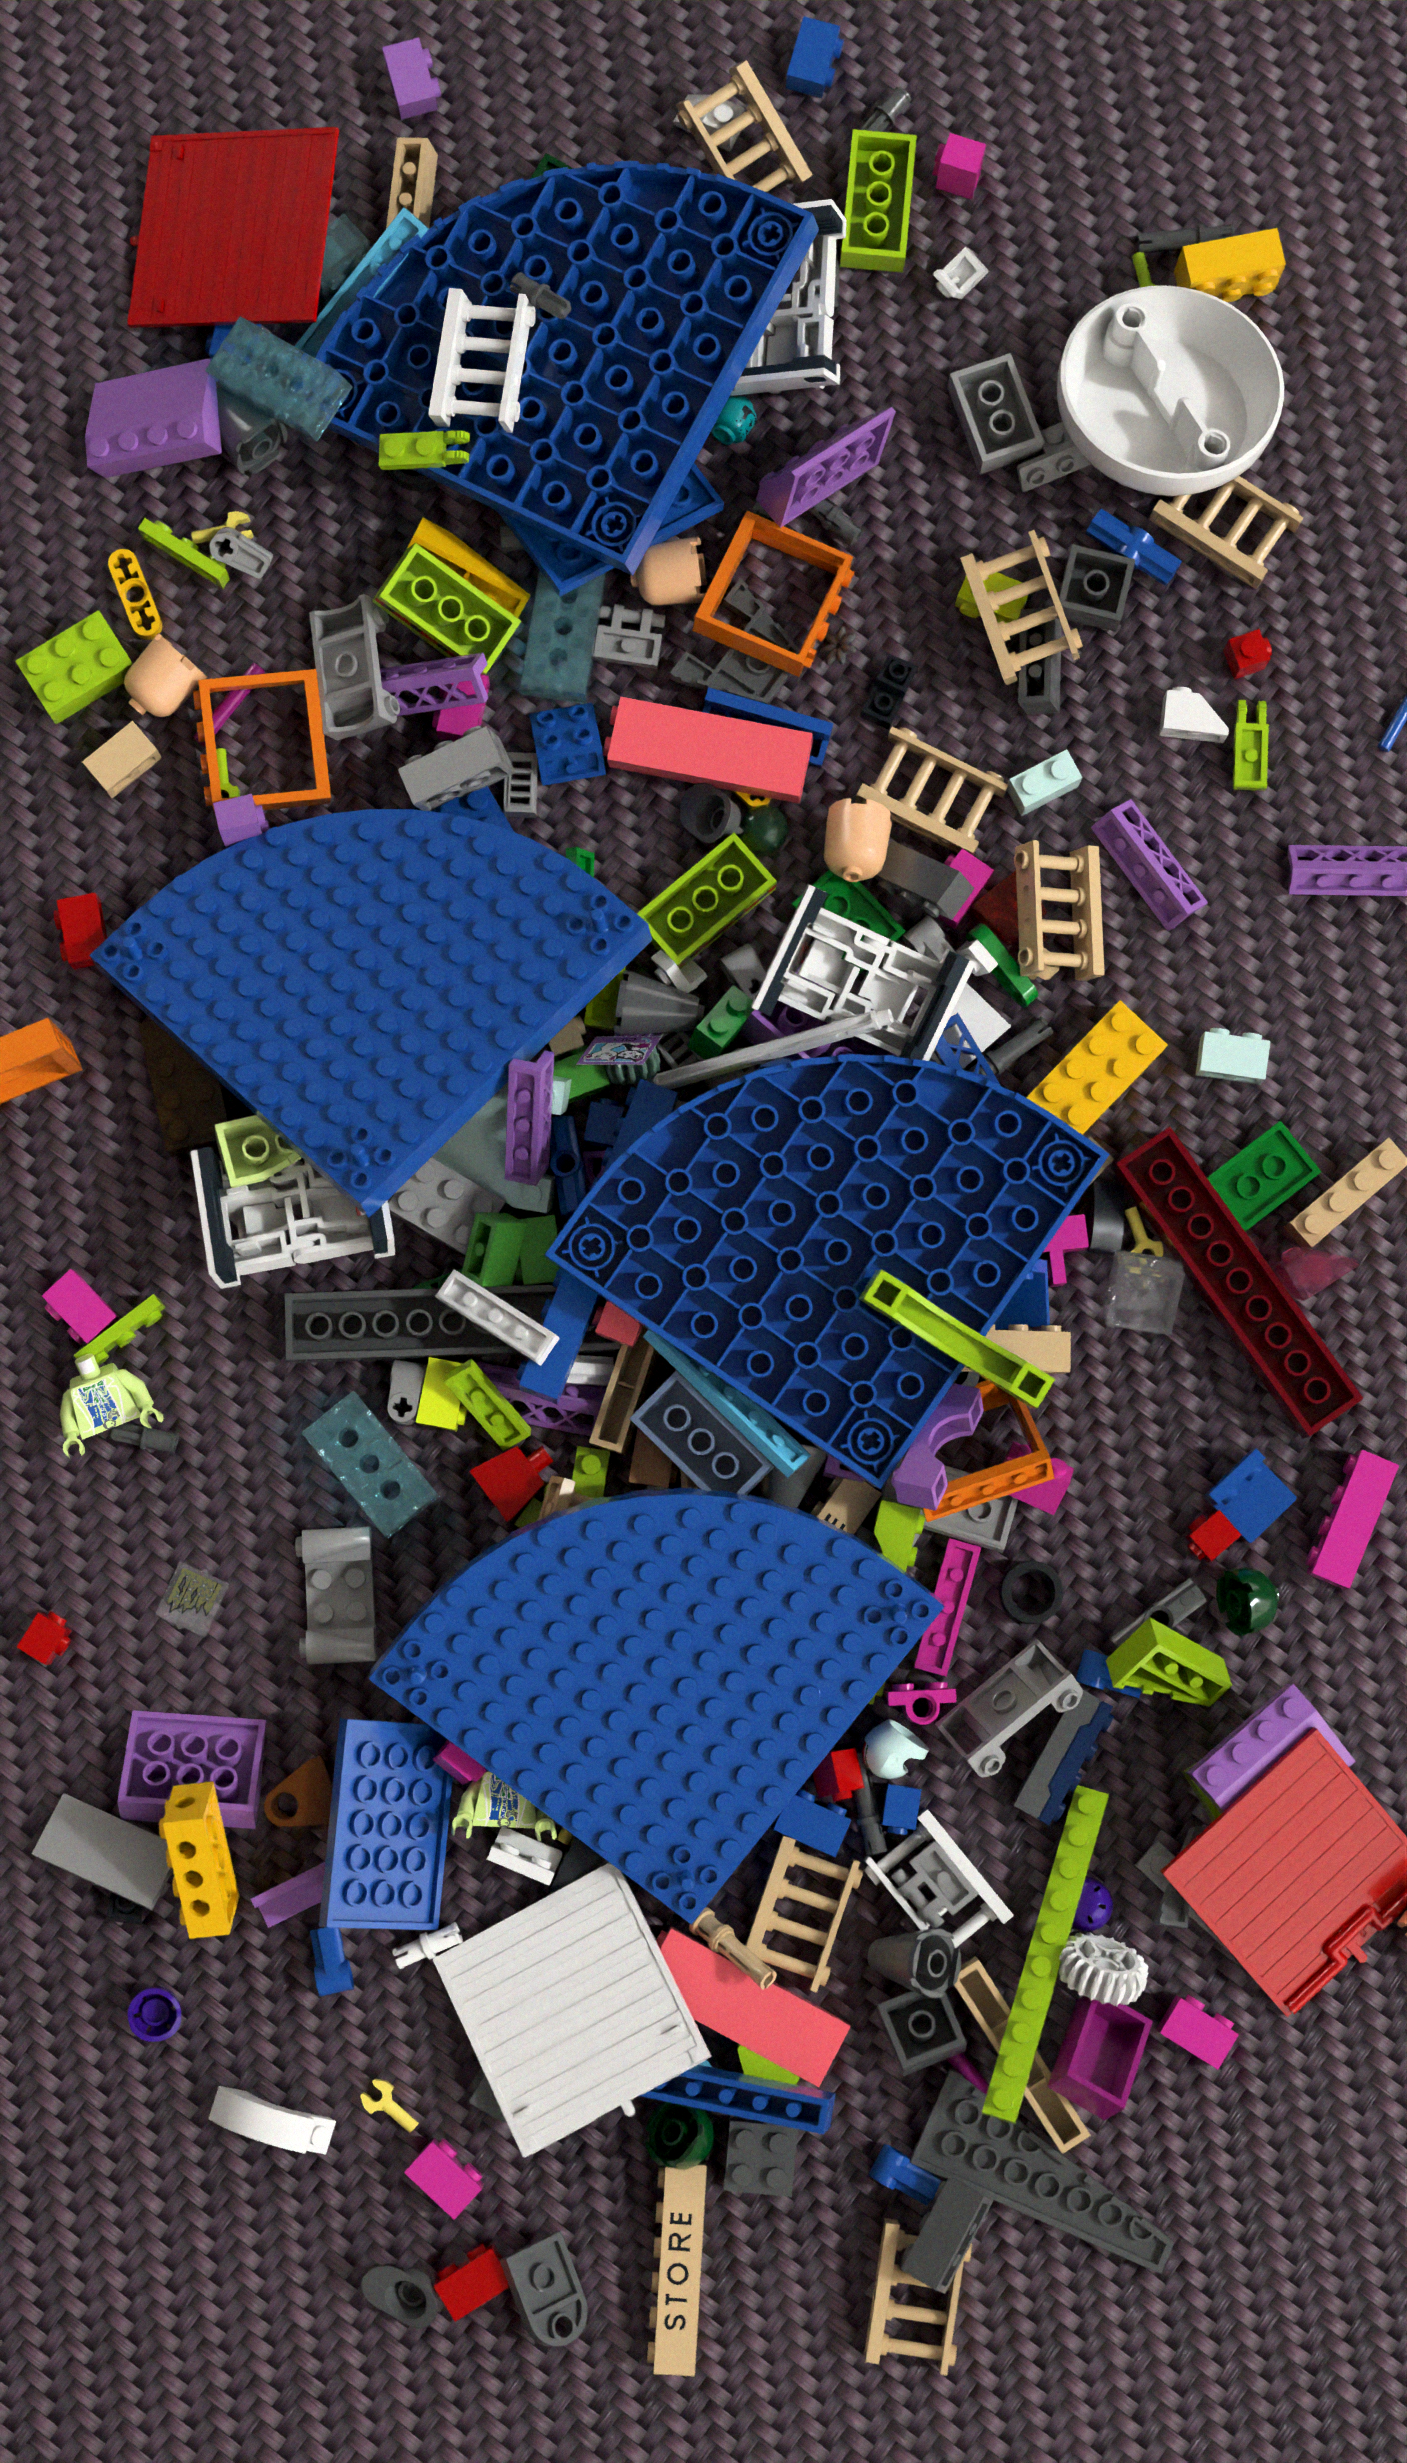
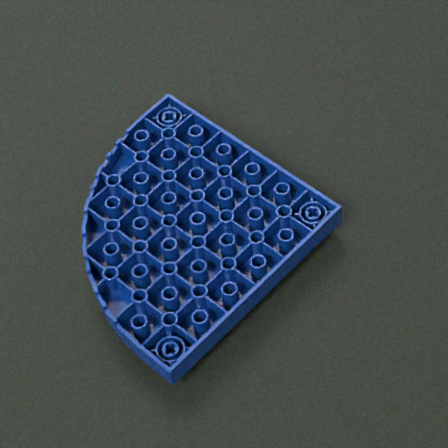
M616 161L611 165H596L593 162L587 163V167L551 169L543 172L544 175L525 181L521 178L499 187L500 190L482 198L479 195L458 207L459 210L443 220L441 217L435 220V225L422 238L417 234L399 248L400 252L387 265L384 263L377 270L378 274L366 287L362 286L355 295L357 299L347 311L343 310L321 345L291 404L302 417L379 453L380 434L444 431L445 433L446 431L462 430L470 433V442L446 445V451L461 450L469 453L468 463L412 470L633 576L815 239L819 227L813 213L755 187L720 174L716 176L702 173L699 169L687 167V169L670 167L666 163L648 165L639 164L638 161ZM408 254L406 259L403 261V263L400 265V267L397 269V271L394 273V275L391 277V279L388 281L385 287L375 298H373L379 287L383 284V282L389 277V275L394 271V269ZM521 272L539 284L545 283L549 285L551 291L570 302L572 309L565 319H559L542 308L535 309L536 318L534 326L529 328L518 396L520 417L518 422H514L513 433L506 432L498 421L499 417L456 413L454 417L451 416L450 427H438L435 425L428 413L449 288L462 289L472 305L517 308L518 294L510 291V285L518 286L511 281L517 273ZM471 319L466 324L465 333L467 337L511 340L514 322ZM466 350L465 353L461 354L460 365L466 369L506 372L509 353ZM461 382L460 385H456L455 397L457 400L501 404L504 385Z
M367 809L326 814L273 827L261 835L244 839L206 858L184 874L178 875L154 895L89 956L98 970L366 1217L370 1218L508 1082L509 1064L513 1058L530 1061L652 941V936L648 923L604 885L569 859L533 839L491 823L455 814L415 809Z
M843 1054L800 1059L790 1063L763 1068L718 1085L680 1106L643 1133L608 1167L584 1197L548 1248L544 1257L868 1483L881 1489L965 1366L859 1300L860 1295L875 1271L882 1269L958 1321L985 1337L1110 1154L1061 1119L1021 1094L967 1071L950 1068L936 1062L901 1058L893 1055Z
M697 1488L637 1490L612 1497L595 1498L580 1503L577 1506L553 1512L541 1520L511 1532L506 1538L485 1549L481 1554L459 1569L446 1583L441 1585L417 1611L372 1667L369 1680L692 1925L945 1606L935 1594L855 1535L803 1510L782 1505L771 1499L751 1495L746 1496L725 1490L710 1491Z

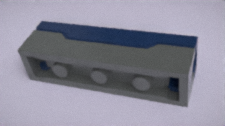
M1083 1690L1080 1702L1074 1709L1060 1712L1011 1805L1047 1825H1050L1052 1820L1057 1822L1066 1807V1804L1062 1801L1067 1791L1074 1792L1081 1780L1082 1774L1078 1773L1084 1761L1088 1763L1091 1761L1098 1748L1094 1741L1100 1731L1105 1733L1114 1718V1715L1110 1713L1113 1706Z

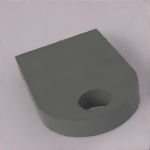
M561 2231L553 2232L499 2259L523 2325L529 2336L537 2343L548 2347L564 2346L577 2339L586 2324L588 2314L587 2301ZM559 2317L566 2323V2331L562 2337L555 2330V2323Z

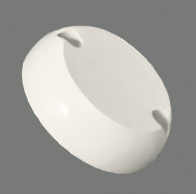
M1147 286L1131 289L1106 299L1090 310L1078 322L1070 334L1061 356L1057 380V399L1064 426L1072 441L1082 455L1096 469L1114 481L1137 491L1154 495L1181 496L1205 492L1224 485L1237 478L1253 465L1273 437L1279 422L1284 401V381L1280 363L1269 340L1254 322L1234 306L1210 294L1185 287Z

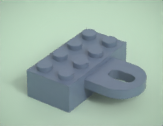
M677 1370L629 1418L701 1490H725L731 1493L747 1495L774 1467Z

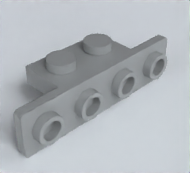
M1063 422L1041 430L1040 433L1044 441L1041 449L1042 455L1017 466L1019 484L1023 492L1091 465L1072 441Z

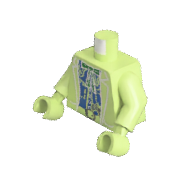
M91 1353L75 1360L80 1375L70 1380V1389L63 1394L60 1409L63 1437L67 1438L63 1444V1451L68 1458H70L68 1449L73 1444L79 1445L81 1456L85 1453L83 1443L77 1438L79 1435H81L83 1440L139 1417L142 1425L151 1429L148 1417L152 1413H155L157 1420L162 1423L164 1419L163 1414L152 1408L154 1402L141 1379L126 1369L118 1370L114 1363L99 1368L94 1355Z
M486 1770L477 1782L472 1781L462 1795L457 1816L452 1822L451 1830L452 1835H455L457 1827H466V1838H469L472 1833L473 1820V1826L535 1828L538 1841H541L540 1834L544 1830L552 1832L553 1840L557 1837L555 1824L551 1817L489 1770Z

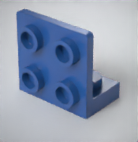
M593 703L545 710L529 715L542 786L606 775Z
M1038 1259L995 1321V1330L1008 1329V1325L1013 1324L1028 1325V1328L1050 1325L1047 1260Z
M1257 1448L1250 1450L1203 1496L1216 1510H1220L1248 1543H1252L1296 1500V1496L1262 1462L1265 1457Z

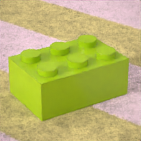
M99 610L15 661L55 724L60 723L122 685L125 674L133 665Z

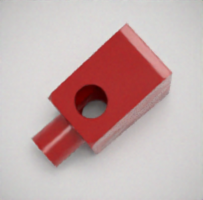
M516 1446L470 1470V1473L506 1522L510 1523L530 1503L533 1497L546 1486L538 1473L554 1461L543 1446L527 1457Z

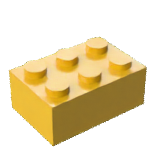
M1274 228L1183 246L1174 269L1177 287L1198 290L1225 302H1233L1240 299L1243 295L1253 293L1255 296L1271 293L1276 288L1286 265L1278 229Z

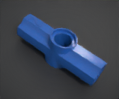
M1103 509L1096 514L1085 533L1112 551L1113 554L1136 559L1133 569H1140L1164 586H1167L1182 563L1180 559L1155 544L1153 537L1145 530L1137 526L1129 527Z
M562 1115L551 1119L550 1150L552 1158L550 1166L555 1175L561 1216L563 1218H570L588 1194L585 1180L586 1166L582 1161L575 1117ZM575 1161V1166L570 1172L562 1173V1167L566 1162Z

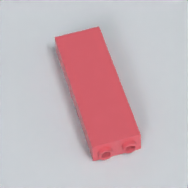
M620 697L618 706L613 705L610 716V725L614 726L612 738L606 737L603 749V756L607 757L609 767L694 784L708 783L720 789L800 804L813 743L812 733L626 697Z
M672 1926L668 1933L661 1930L656 1942L694 2020L813 2085L820 2087L851 2027L849 2022L775 1982L768 1988L761 1989L724 1954L712 1951L704 1943Z

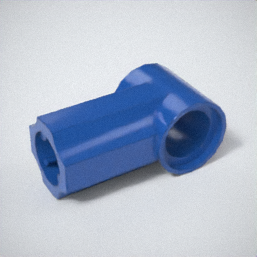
M1084 1649L1076 1675L1077 1682L1101 1690L1107 1688L1139 1698L1142 1691L1141 1688L1126 1685L1123 1689L1113 1687L1106 1664V1659L1109 1656Z
M321 1927L310 1930L316 1961L314 1973L319 1996L353 1990L352 1970L349 1960L345 1958L340 1928Z
M884 2144L868 2175L884 2186L893 2190L896 2188L928 2206L936 2194L941 2179L929 2171L910 2163L911 2159L899 2150Z

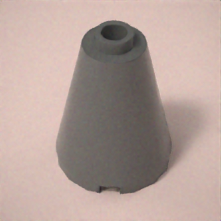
M216 388L221 444L235 468L241 473L245 474L244 471L248 470L252 474L258 473L268 467L280 454L277 448L281 441L284 444L286 443L287 429L280 420L224 388Z
M623 970L624 980H621L615 1015V1017H618L617 1025L621 1026L614 1025V1035L626 1036L695 1030L696 1024L703 1020L705 1005L699 1004V997L633 971Z
M785 1429L811 1456L788 1478L774 1466L761 1480L760 1497L774 1500V1502L791 1508H797L828 1454L804 1437L798 1436L797 1432Z
M931 1928L876 1939L869 1948L868 1963L873 1971L924 1997L940 1998L945 1995L943 1992L948 1987H953L957 1982L961 1970V1953L959 1948L954 1947L951 1939L955 1938L951 1933L943 1929Z

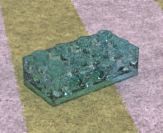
M241 316L205 369V372L224 389L317 442L352 389V385L337 370Z
M539 570L521 679L522 694L586 704L597 628L600 622V611L606 586V573L559 597ZM569 596L577 599L572 604L562 602L565 597ZM563 627L572 630L567 635H559L556 633L557 630ZM559 658L567 661L561 667L551 664L553 660Z
M354 1390L301 1432L387 1538L440 1497ZM348 1430H356L358 1433V1442L353 1447H345L342 1443V1437ZM369 1456H377L379 1459L378 1469L374 1473H366L363 1469L364 1460ZM396 1481L400 1485V1494L395 1499L389 1500L384 1496V1487L387 1483Z

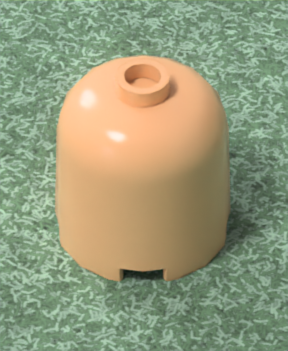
M699 536L665 541L647 549L634 575H630L632 587H639L640 594L647 603L655 606L702 603L706 593L701 594V585H707L704 554H698L696 551V546L701 545Z
M158 633L125 674L124 685L126 691L132 697L128 703L140 714L144 715L148 711L154 716L166 717L174 713L193 693V690L199 687L198 680L206 679L207 676Z
M851 798L836 801L829 807L825 833L824 861L832 873L846 881L858 882L873 878L882 870L886 859L892 825L890 820L891 813L887 808L869 799L866 800L865 804H851Z

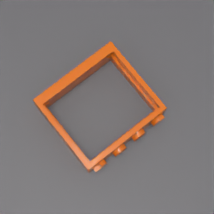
M747 510L695 615L692 631L800 677L803 668L807 667L810 669L815 659L817 650L813 649L816 641L822 642L830 626L826 622L829 613L835 615L840 606L842 597L839 596L841 588L848 589L855 573L850 570L853 556L783 526L780 528L775 522ZM751 539H755L835 574L798 655L713 618Z
M316 669L198 680L199 690H193L195 710H202L203 722H196L198 741L205 742L206 754L200 755L202 774H209L210 786L204 787L206 806H213V815H215L213 803L232 798L221 797L210 693L304 684L316 789L252 795L256 806L262 804L263 810L331 804Z
M48 1017L0 1037V1104L83 1070L71 1040Z
M988 1380L977 1383L974 1387L980 1389L984 1411L1010 1403L1032 1453L949 1481L936 1511L921 1508L927 1522L1054 1479L1051 1458L1027 1405Z

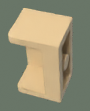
M131 721L83 760L82 763L106 793L113 798L162 757L138 726Z

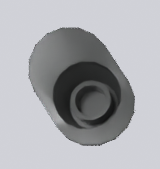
M697 783L689 788L683 796L679 815L681 823L688 832L702 842L708 844L723 842L733 832L736 834L743 833L744 830L739 826L741 820L739 807L725 793L713 785Z
M377 2266L364 2274L361 2283L363 2294L378 2309L410 2327L422 2328L430 2325L435 2320L438 2312L437 2300L435 2298L437 2293L433 2287L432 2279L425 2272L413 2268L402 2271L392 2266Z

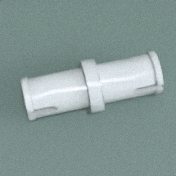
M454 1922L431 1934L427 1932L419 1935V1939L392 1949L394 1957L397 1956L395 1961L398 1967L403 1969L405 1966L426 1957L430 1960L436 1957L437 1952L458 1943H463L462 1935L458 1934L460 1930L457 1924Z

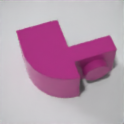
M1085 1214L1067 1216L1041 1254L1046 1255L1050 1287L1063 1286L1067 1283L1063 1253L1085 1251L1089 1247Z

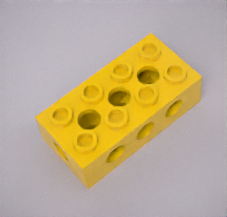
M214 1782L173 1786L170 1799L165 1801V1815L159 1821V1832L161 1839H166L167 1841L166 1862L168 1868H173L174 1871L173 1892L175 1897H180L181 1901L179 1910L181 1925H186L189 1939L230 1935L239 1892Z

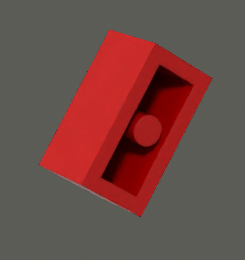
M94 892L57 900L58 910L53 911L57 930L62 929L64 942H59L62 960L68 961V964L73 969L94 966L95 963L89 955L108 938L101 899Z
M483 2243L466 2254L468 2260L459 2266H456L453 2262L437 2273L439 2278L435 2281L433 2287L455 2322L509 2287L499 2260L502 2256L494 2243L488 2247H485Z

